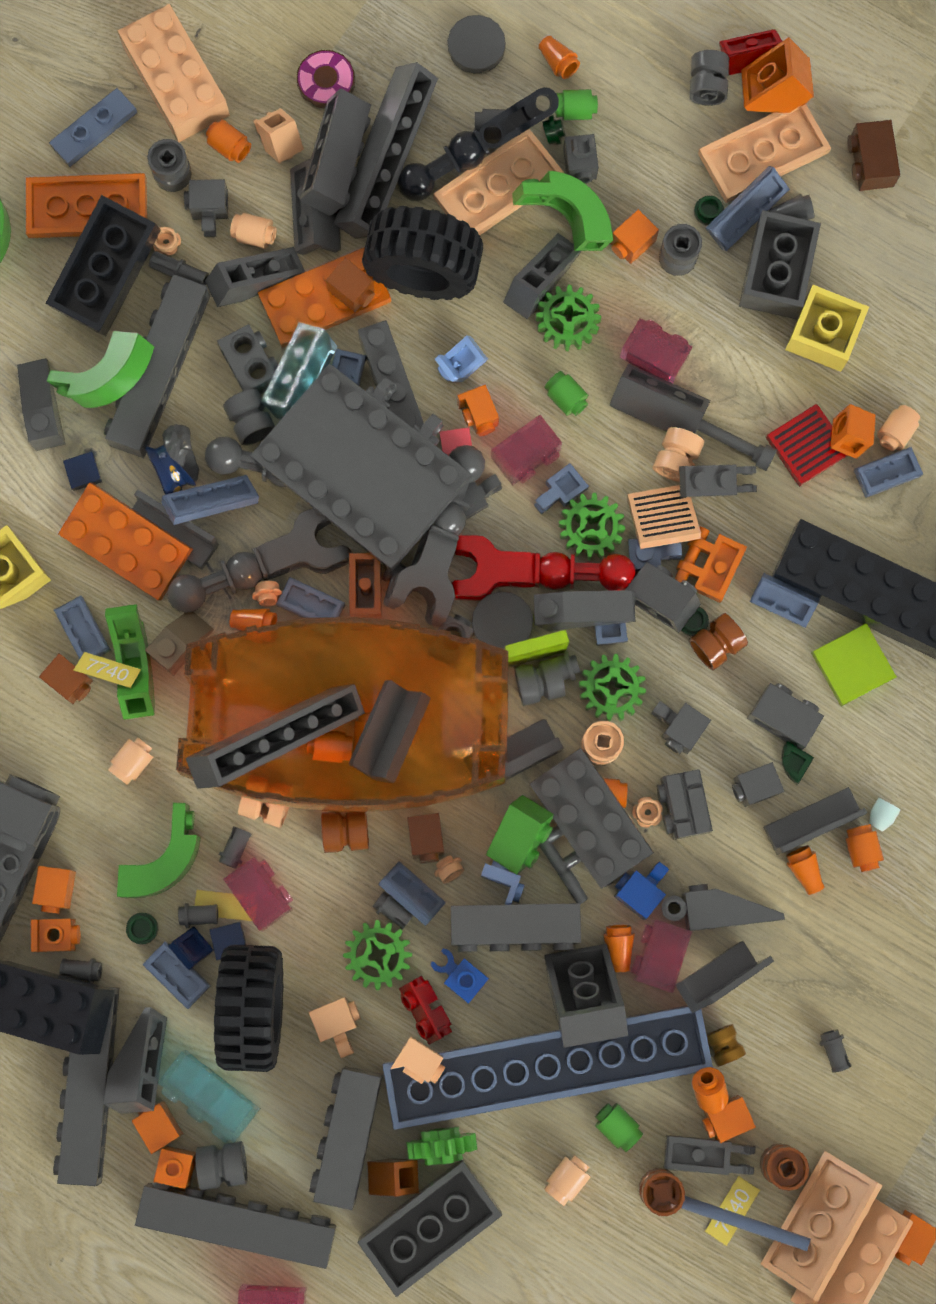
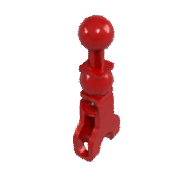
M460 535L454 554L472 558L477 563V570L472 577L454 580L451 584L454 588L455 599L466 601H481L499 587L539 588V583L547 589L559 590L569 584L570 589H574V581H599L609 591H624L635 578L636 569L631 559L621 554L608 555L600 563H576L575 554H571L570 559L563 553L550 552L540 558V553L499 551L484 536Z

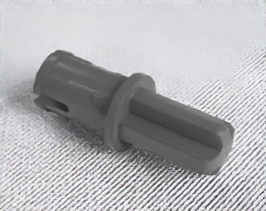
M158 251L154 252L150 257V268L170 277L174 274L206 286L205 281L209 273L186 264L184 259L179 261Z

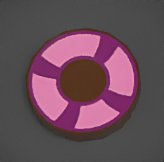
M319 50L309 54L301 62L297 70V86L305 100L312 103L315 107L325 108L327 100L340 88L349 93L353 92L355 88V72L351 62L343 54L333 50Z

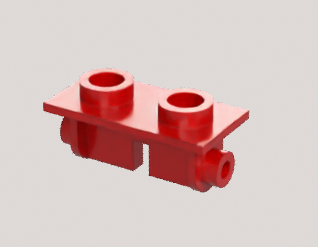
M420 976L399 988L404 1007L411 1011L417 1022L416 1029L419 1035L427 1041L428 1045L452 1033L450 1028L452 1023L442 1005L433 1010L429 1006V1004L438 1000L429 980L425 981L423 976Z

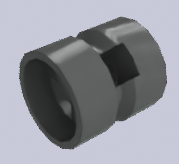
M703 50L691 57V76L693 78L690 80V100L704 106H713L724 103L727 100L728 80L726 78L729 75V56L726 53L718 50Z
M162 139L155 142L149 149L147 156L155 182L165 191L176 192L182 190L189 184L192 176L185 149L179 142L173 139Z
M677 224L666 232L659 252V262L667 273L674 276H683L694 269L702 248L700 233L688 224Z
M249 389L237 393L223 404L229 421L236 423L233 429L241 445H251L264 440L275 427L269 412L263 411L266 405L258 389Z
M557 658L540 661L536 669L528 664L514 667L518 692L523 706L540 702L542 696H545L548 700L566 696L563 676Z
M242 1141L225 1143L220 1150L215 1145L196 1148V1172L200 1190L219 1188L222 1182H225L228 1187L247 1184V1161Z

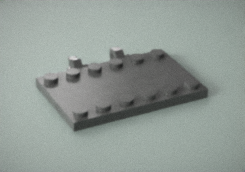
M329 363L250 457L393 571L472 478V475L436 447L439 442L436 435L444 427L443 421L432 414L421 428L416 424L412 428L389 410L391 406L387 401L397 391L395 383L385 377L375 389L370 386L365 391Z

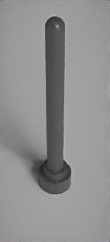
M703 419L697 429L752 457L751 461L756 463V467L767 471L777 452V449L767 444L765 447L762 445L757 447Z

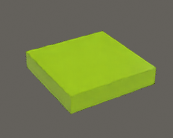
M867 624L811 652L840 706L861 697L897 677Z
M566 630L506 645L503 655L506 668L563 653L567 650L569 644Z

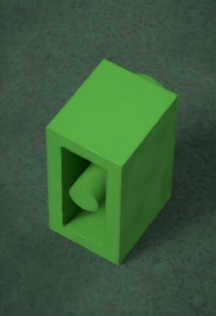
M521 795L509 805L486 856L516 875L526 867L532 868L540 855V852L537 851L539 844H543L552 831V827L549 824L554 814L526 796Z

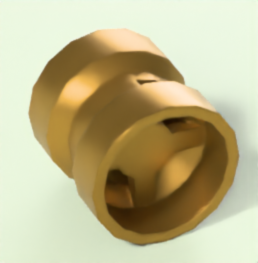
M733 1024L707 1034L708 1045L713 1048L715 1053L713 1058L717 1067L746 1055L743 1045L739 1044L736 1040L737 1032Z

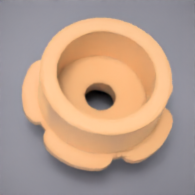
M161 227V232L153 245V249L155 252L158 251L167 256L173 255L177 252V247L181 245V237L178 233H175L174 229ZM169 240V243L164 244V241Z
M261 581L255 586L252 598L257 600L259 605L270 607L276 605L282 591L279 589V584L275 581Z
M643 797L638 800V804L633 806L632 815L637 819V824L641 827L656 826L662 820L661 812L663 807L658 800ZM645 810H650L651 814L646 815Z
M449 855L441 859L436 864L435 877H439L443 884L458 878L464 872V868L460 863L462 861L461 858L453 859Z

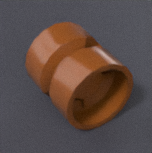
M726 613L721 614L710 623V630L701 629L689 638V643L696 655L712 671L727 661L728 653L735 655L748 645L743 631Z
M366 809L348 810L345 816L336 811L321 813L324 853L342 851L344 846H348L351 851L369 849Z
M773 1144L765 1149L761 1156V1173L767 1181L779 1189L787 1191L798 1189L808 1178L809 1165L803 1153L787 1144Z
M655 1168L642 1176L639 1183V1195L642 1202L652 1213L658 1216H669L675 1214L682 1207L685 1201V1190L681 1181L672 1172L666 1169Z

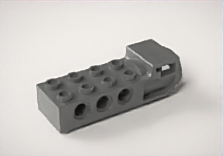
M12 774L9 775L6 782L0 780V942L55 829L61 810L57 806L60 798L59 795Z

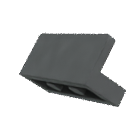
M308 159L290 168L294 251L297 254L305 255L321 248L336 253L341 250L340 228L333 224L338 211L329 216L299 201L311 160Z
M628 364L619 380L610 406L666 432L670 427H677L696 434L711 400Z
M137 490L134 494L137 502L132 509L193 548L187 561L203 570L219 546L216 538L190 521L173 525L161 503Z
M385 680L349 761V765L376 781L394 783L431 697L423 692L407 691L395 682Z
M542 719L466 758L464 764L481 794L562 752L564 747L559 738H555L548 722Z
M848 787L763 828L776 855H779L867 814L865 808H859Z
M741 941L675 986L690 1011L694 1013L718 1001L770 965L774 960L769 956L756 962L745 942Z

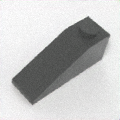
M557 233L513 278L503 303L528 319L537 310L539 302H544L545 294L547 292L551 293L581 251H574V244Z
M294 247L219 262L215 265L205 282L216 306L221 307L255 297L259 291L305 272V269L297 253H295Z
M48 359L18 364L22 413L28 442L36 451L66 445L54 386L47 382L50 372Z
M568 591L534 595L535 626L547 631L636 622L634 591Z
M708 884L689 886V892L682 893V899L687 906L685 914L686 931L785 920L784 913L719 889L708 890Z
M151 1007L144 1008L108 1072L103 1104L120 1114L154 1111L167 1017Z

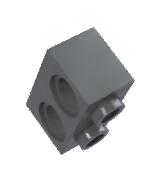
M248 324L217 340L220 351L243 391L258 389L260 394H263L280 385L277 374L281 373V370L273 356L268 358L263 349L267 345L259 331L254 333ZM242 344L252 346L247 353L237 352L238 347ZM257 369H263L266 371V374L260 379H254L251 377L252 372Z

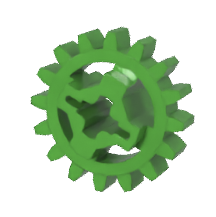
M568 285L567 290L564 292L557 286L554 296L547 292L545 294L546 302L540 301L538 304V309L541 312L536 313V321L541 322L537 327V331L546 332L543 341L546 343L551 339L554 340V349H557L560 344H564L565 351H569L572 344L580 350L583 340L590 344L592 341L591 334L597 335L599 327L596 324L601 322V315L596 314L599 311V303L591 304L593 295L583 296L582 287L577 292H573L571 285ZM563 302L559 307H554L556 304ZM565 315H571L572 321H566ZM553 328H557L562 334L558 333ZM579 328L583 329L581 332L574 335V332H576Z
M596 493L592 494L590 500H587L586 496L581 494L580 503L571 499L569 501L571 510H562L561 515L567 520H559L558 527L565 529L560 533V539L569 540L565 548L568 550L575 547L576 557L585 552L587 560H591L593 553H597L599 559H603L605 549L612 554L615 550L612 543H621L623 538L617 533H624L625 526L618 523L624 519V514H615L618 504L615 503L609 506L607 504L608 496L599 501L597 500ZM587 508H596L599 511H589ZM574 517L579 524V528L576 529L575 533H573L571 526ZM609 520L612 524V533L610 536L608 535V532L605 529V525ZM587 522L591 525L599 522L596 531L593 528L585 531ZM584 542H595L596 545H587Z
M614 654L612 661H608L606 655H602L601 664L592 660L590 662L592 671L583 670L582 675L587 681H580L578 687L586 691L580 694L579 697L580 700L588 699L589 702L585 707L586 711L592 708L596 709L595 718L600 717L603 713L606 714V721L610 722L613 715H616L619 721H623L625 711L631 716L635 713L633 704L636 706L642 705L643 701L638 698V695H644L646 689L639 687V684L645 681V676H636L640 667L637 665L630 668L628 666L630 658L627 657L622 663L619 662L618 654ZM608 669V673L604 678L593 679L600 671ZM623 671L630 678L631 682H626L620 675V672ZM610 681L615 682V687L620 688L614 695L610 694L608 688H604V686H608ZM593 694L600 695L604 700V706L595 699ZM631 697L625 705L616 708L617 701L620 698Z
M376 920L374 928L371 929L365 922L363 923L364 932L360 933L353 930L352 933L356 937L355 941L345 942L347 946L351 947V952L343 954V957L351 959V963L345 968L346 970L354 969L356 973L352 979L356 981L362 977L364 979L363 987L365 988L369 986L370 982H374L376 990H380L381 982H386L389 988L393 987L392 978L396 977L402 980L403 976L400 970L410 969V966L404 962L405 958L412 957V953L405 952L404 947L408 946L410 941H401L399 938L403 931L400 929L393 933L391 931L392 923L390 922L385 928H381L380 921ZM376 934H385L395 942L387 945L378 941ZM365 938L367 947L364 955L357 957L358 946ZM372 941L379 950H386L387 954L382 957L384 970L381 964H378L376 960L371 961L369 958L373 954ZM399 952L397 966L391 972L388 965L392 955ZM366 966L374 967L378 970L380 977L370 976L361 968Z
M459 1126L421 1132L422 1138L420 1140L406 1142L408 1159L416 1160L423 1158L425 1166L454 1163L463 1160L462 1154L465 1152L478 1150L476 1134H460Z

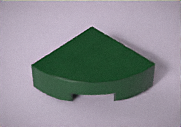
M787 741L783 747L781 759L783 769L788 778L798 785L814 757Z

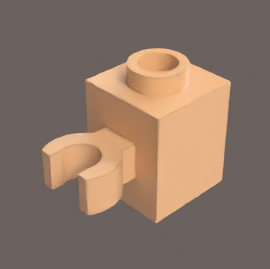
M281 108L274 112H268L267 116L259 120H254L256 131L261 137L265 151L278 163L289 160L295 154L304 150L295 120Z
M344 997L309 1012L320 1042L333 1037L341 1058L354 1053L346 1034L347 1031L358 1027L356 1020L361 1019L354 1001L348 1003L347 998Z

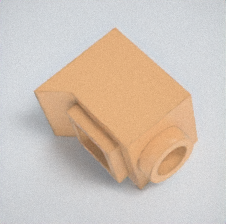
M410 1037L391 1069L405 1067L402 1072L422 1084L425 1080L428 1083L431 1081L436 1084L445 1069V1066L440 1064L444 1057L415 1038Z

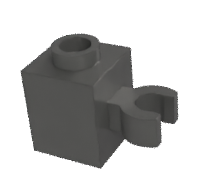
M595 135L565 137L563 152L566 174L579 179L585 184L596 180L599 166Z
M225 179L189 180V191H184V207L190 210L193 220H202L201 226L202 231H204V237H216V219H228V189Z
M659 701L651 713L654 717L669 725L662 738L667 740L665 745L677 754H681L682 751L688 754L711 722V719L686 702L679 712L675 713L671 708Z

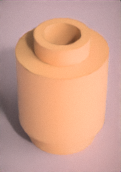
M243 213L242 215L235 214L230 227V236L236 238L237 242L266 249L269 244L272 245L274 243L277 228L273 226L271 219Z
M900 405L898 409H894L877 433L881 446L889 451L903 450L919 427L920 415L906 405Z
M138 737L134 742L128 739L110 761L112 765L108 771L128 785L132 779L136 780L153 759V756L149 754L153 748Z
M576 1155L572 1159L565 1156L547 1179L548 1185L544 1190L565 1206L569 1200L571 1202L590 1179L591 1176L586 1173L590 1167Z

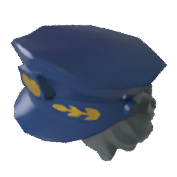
M174 424L164 430L162 434L164 445L156 449L151 447L145 448L165 495L182 491V488L187 485L196 487L195 481L198 480L200 469L192 451L191 432L189 427L182 424Z

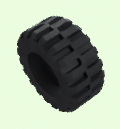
M408 206L389 207L381 210L371 219L362 263L366 273L372 276L374 281L384 284L386 288L391 290L395 289L399 293L414 295L422 299L423 297L430 298L431 300H452L454 297L459 299L468 295L476 285L483 253V242L475 228H470L467 222L460 221L453 215H446L438 210H427L417 206L414 208H409Z
M230 945L223 950L218 968L214 1015L215 1060L217 1066L223 1070L268 1072L275 1068L281 1039L284 992L282 952L275 946Z

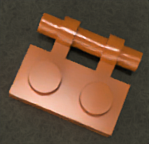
M699 526L701 539L688 541L689 549L684 559L679 560L676 567L678 572L674 579L680 583L682 580L687 581L689 576L698 579L694 586L697 589V593L721 603L747 546L721 534L718 535L715 543L712 544L706 541L710 531ZM700 552L709 555L703 569L695 565Z

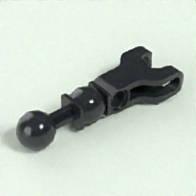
M540 88L482 125L479 132L474 129L473 132L463 131L457 133L451 139L448 147L447 145L443 147L446 153L426 166L421 163L406 165L402 169L397 181L400 193L410 201H422L432 194L435 181L450 171L456 169L459 174L462 172L461 169L471 170L478 167L483 162L485 155L490 153L489 148L500 147L552 115L559 105L557 94L550 88ZM546 96L549 99L550 105L548 110L541 111L536 107L537 97ZM488 126H496L500 129L501 138L497 143L490 144L485 140L484 131Z

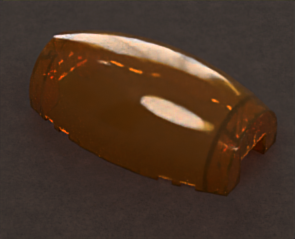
M323 617L278 621L276 625L258 628L254 625L245 627L246 630L230 634L223 632L186 644L184 676L190 684L186 738L178 739L176 764L177 772L183 777L193 780L186 761L187 757L329 688L355 684L365 713H371L385 680H391L407 691L423 692L431 697L394 783L376 781L350 766L349 761L342 760V763L312 760V754L306 753L307 743L220 787L212 788L257 802L303 810L384 812L424 807L465 798L506 784L509 725V651L489 645L472 637L467 639L452 635L450 631L442 629L437 631L422 628L419 624L358 617ZM358 717L331 731L345 732V735L353 736L354 742V723L358 720ZM352 742L351 757H352V754H353V752H354V751H353V742Z

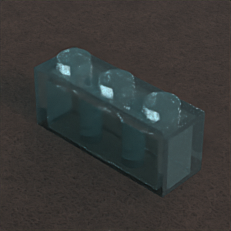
M298 323L261 400L275 418L282 419L330 363L338 346L325 329Z
M187 1050L181 1051L158 1082L163 1087L161 1093L174 1103H177L178 1100L189 1107L186 1112L193 1119L200 1123L203 1120L207 1121L214 1127L211 1132L225 1143L228 1140H231L233 1143L236 1142L261 1110L260 1107Z

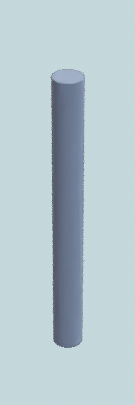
M685 1196V1201L681 1207L684 1210L808 1251L811 1238Z

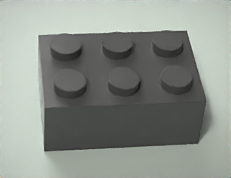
M762 210L755 229L739 307L792 319L798 318L804 306L821 223Z
M607 944L544 955L548 985L564 1048L628 1036L625 1005Z

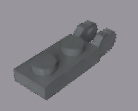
M736 464L679 466L680 497L737 495V493L757 492V485L743 484L742 486H737V474L752 475L756 473V466L736 467Z
M666 1135L664 1169L729 1175V1173L754 1175L753 1166L748 1164H730L731 1152L743 1155L755 1154L756 1146L732 1144L730 1141L720 1143L718 1140Z

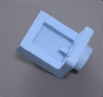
M467 335L445 355H438L435 358L439 365V373L444 379L452 382H464L488 360L474 339Z
M494 860L492 865L485 863L481 874L482 878L510 887L504 905H511L512 901L519 903L524 884L519 883L521 876L509 872L507 868Z

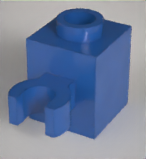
M659 861L646 878L637 870L631 876L626 872L614 886L619 890L614 897L641 919L646 920L666 895L656 885L669 869Z
M443 948L441 952L447 956L448 963L440 967L432 961L430 965L439 973L446 972L449 977L444 984L469 1004L489 978L465 958L457 965L454 962L453 954Z

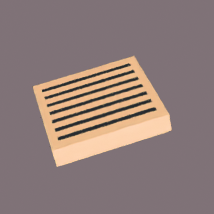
M680 485L627 495L640 549L701 539V531L691 497H680Z

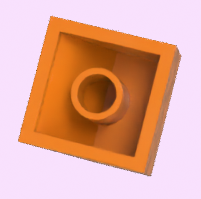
M790 37L741 69L744 108L747 111L790 113L799 106L805 105L814 97L810 58Z

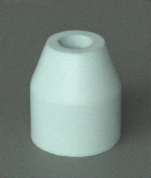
M878 797L871 810L869 824L883 832L894 823L901 809Z

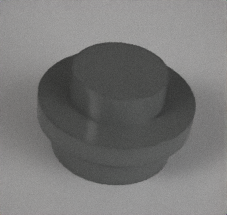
M567 650L563 652L564 655L557 656L563 680L571 678L574 681L576 680L575 674L581 671L576 655L570 656Z

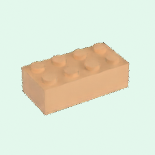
M170 4L118 30L124 50L178 142L208 128L213 122H219L230 116L226 99Z

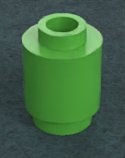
M591 89L563 90V93H556L559 99V105L555 111L556 118L563 117V120H591L592 114H597L598 98L597 95H592Z
M559 371L544 386L548 391L547 396L566 416L572 413L577 416L588 405L586 399L589 395L569 374L565 375L562 371Z
M609 1103L606 1104L595 1116L598 1120L595 1127L617 1149L621 1147L627 1152L643 1135L638 1129L640 1125L618 1103L613 1106Z

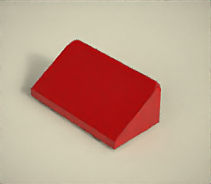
M776 29L720 41L721 51L729 56V75L742 73L741 69L774 48L782 40Z

